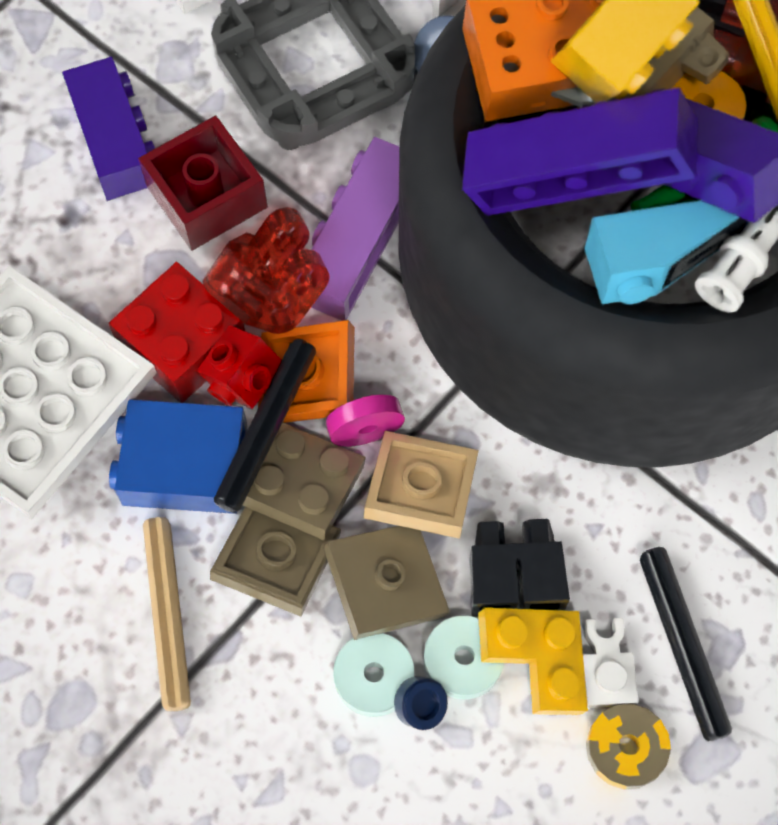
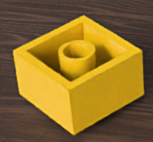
M603 0L550 62L595 103L608 101L613 97L616 100H622L628 93L630 95L635 93L653 73L655 68L648 61L652 57L657 60L666 50L671 51L690 31L694 24L687 17L699 2L697 0Z

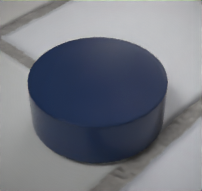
M414 676L405 680L398 688L394 699V708L399 720L403 724L418 730H429L437 726L443 720L448 707L447 694L443 686L433 679L422 676Z

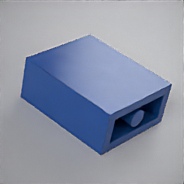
M129 399L126 416L118 418L116 427L117 444H121L119 461H112L109 472L110 489H114L122 506L237 514V511L231 513L218 507L214 503V497L247 432L248 425L243 407Z

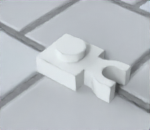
M624 618L613 619L611 623L613 636L611 638H602L597 634L596 619H586L584 622L585 639L593 650V654H583L588 709L611 708L620 704L637 705L639 703L634 653H620L619 645L625 634Z

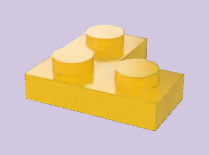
M484 608L478 613L481 662L529 664L533 714L581 715L588 711L579 611Z

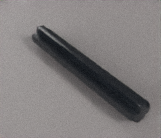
M297 338L290 343L214 497V503L225 511L235 513L242 508L314 359L316 349L305 340Z
M664 547L646 550L640 556V563L702 735L706 741L725 738L732 733V726L667 550Z

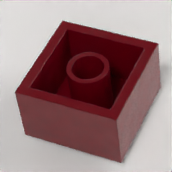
M217 115L138 158L147 188L191 251L268 208L263 178Z

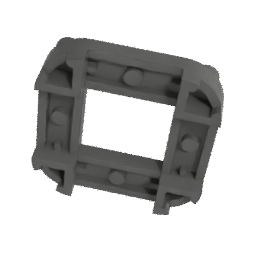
M225 0L220 5L221 13L216 18L211 31L216 60L261 130L268 137L277 141L283 149L294 150L299 146L320 141L397 102L412 90L415 77L414 41L409 33L404 36L378 0H248L241 4H238L236 0ZM331 12L367 65L301 97L296 89L290 90L261 45Z

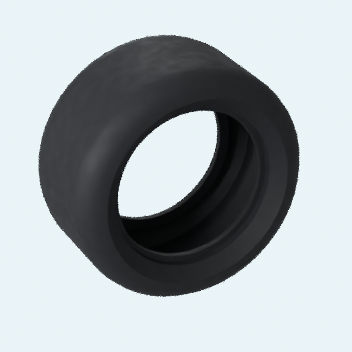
M697 0L699 4L696 8L698 7L714 19V38L729 53V61L721 71L733 78L745 95L746 112L743 120L751 123L759 116H767L778 125L776 114L733 0ZM769 0L778 23V0ZM465 5L445 26L431 46L417 73L404 111L399 141L398 255L402 283L413 317L425 343L440 367L470 400L506 428L536 444L561 454L595 463L624 467H667L692 464L734 452L778 430V271L760 283L745 289L742 293L743 303L736 312L721 311L706 301L692 303L642 301L635 304H625L620 301L602 304L597 288L574 277L542 253L523 232L511 212L488 216L463 191L462 185L468 132L490 128L498 123H514L529 119V114L485 121L462 29ZM572 105L558 108L551 112L561 113L579 109V107Z

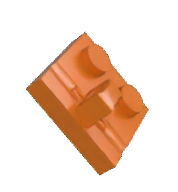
M349 320L261 332V338L281 360L290 343L297 338L312 344L316 349L314 359L283 423L325 418L338 407L354 400L355 327ZM265 393L263 394V396H262V397L260 398V400L258 401V408H259V406H260V404H261V402H262V400H263V398H264V396H265Z

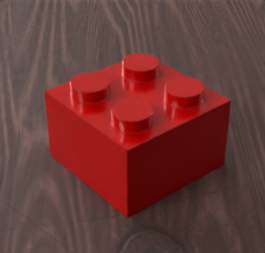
M177 261L108 323L114 338L155 366L157 373L153 379L180 403H184L206 382L196 370L227 327L231 325L245 331L243 319Z

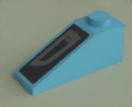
M704 201L593 217L584 249L601 303L608 304L621 301L625 304H635L646 300L650 296H656L717 253L727 238L740 235L749 221Z

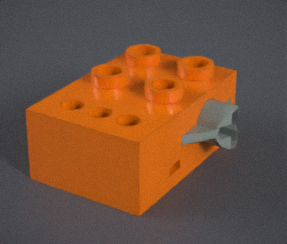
M466 0L462 29L486 122L572 105L584 108L596 104L550 61L603 0Z

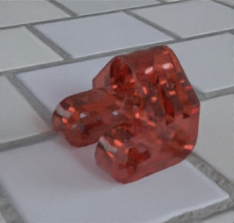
M285 207L273 211L265 219L255 235L246 232L229 241L202 280L206 290L243 323L270 333L281 334L294 329L301 322L327 287L330 274L319 253L309 249L303 250L309 240L310 231L301 213L294 208Z

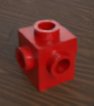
M229 325L196 371L210 384L207 391L215 399L227 406H232L236 402L253 410L269 387L282 360L261 337Z

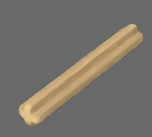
M156 517L144 521L143 532L161 701L166 711L173 712L189 708L191 700L171 524L166 517Z

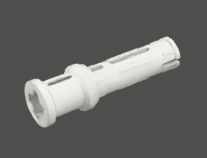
M778 205L756 223L749 221L740 235L727 238L720 247L721 257L711 271L702 273L696 280L695 289L708 304L721 311L736 312L743 303L742 293L751 280L755 277H760L768 268L769 256L767 253L778 239Z

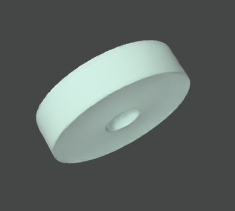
M455 616L438 624L430 633L424 650V667L428 678L439 682L447 696L456 699H473L487 693L499 680L504 667V663L481 662L479 618L473 616ZM459 650H467L471 652L474 660L468 665H461L456 661L454 655Z
M381 633L357 640L351 639L339 651L334 663L333 676L335 688L343 703L358 714L370 717L390 714L395 711L394 699L398 688L405 680L414 677L413 660L406 647L390 635ZM370 667H378L384 673L383 678L378 682H370L364 676L366 670Z

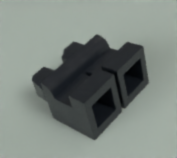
M530 519L524 521L522 524L523 543L505 544L503 522L487 521L478 523L475 544L471 547L469 559L471 572V616L478 617V613L484 608L517 609L518 604L520 609L566 610L570 596L562 541L555 542L549 519ZM516 568L518 569V577H519V588H520V592H519V593H518V582H517V570H516Z

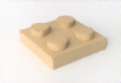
M385 431L366 499L363 518L460 539L479 450Z

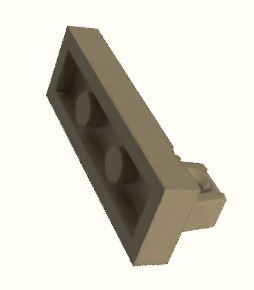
M697 7L687 17L694 24L690 31L671 51L666 50L657 60L652 57L648 61L655 70L632 95L628 93L623 99L645 95L658 89L669 90L685 73L705 84L710 83L729 61V53L714 38V19Z

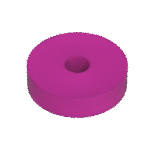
M372 395L350 401L335 409L328 415L326 426L333 444L351 447L380 440L383 438L385 431H397L404 424L405 417L397 397L392 395Z

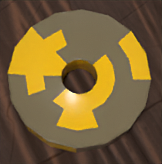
M635 704L615 705L603 711L590 727L586 741L588 761L595 773L607 784L624 790L642 788L656 780L667 766L671 752L669 733L661 719L648 708ZM629 738L635 742L637 751L634 755H627L622 752L619 745L621 739Z

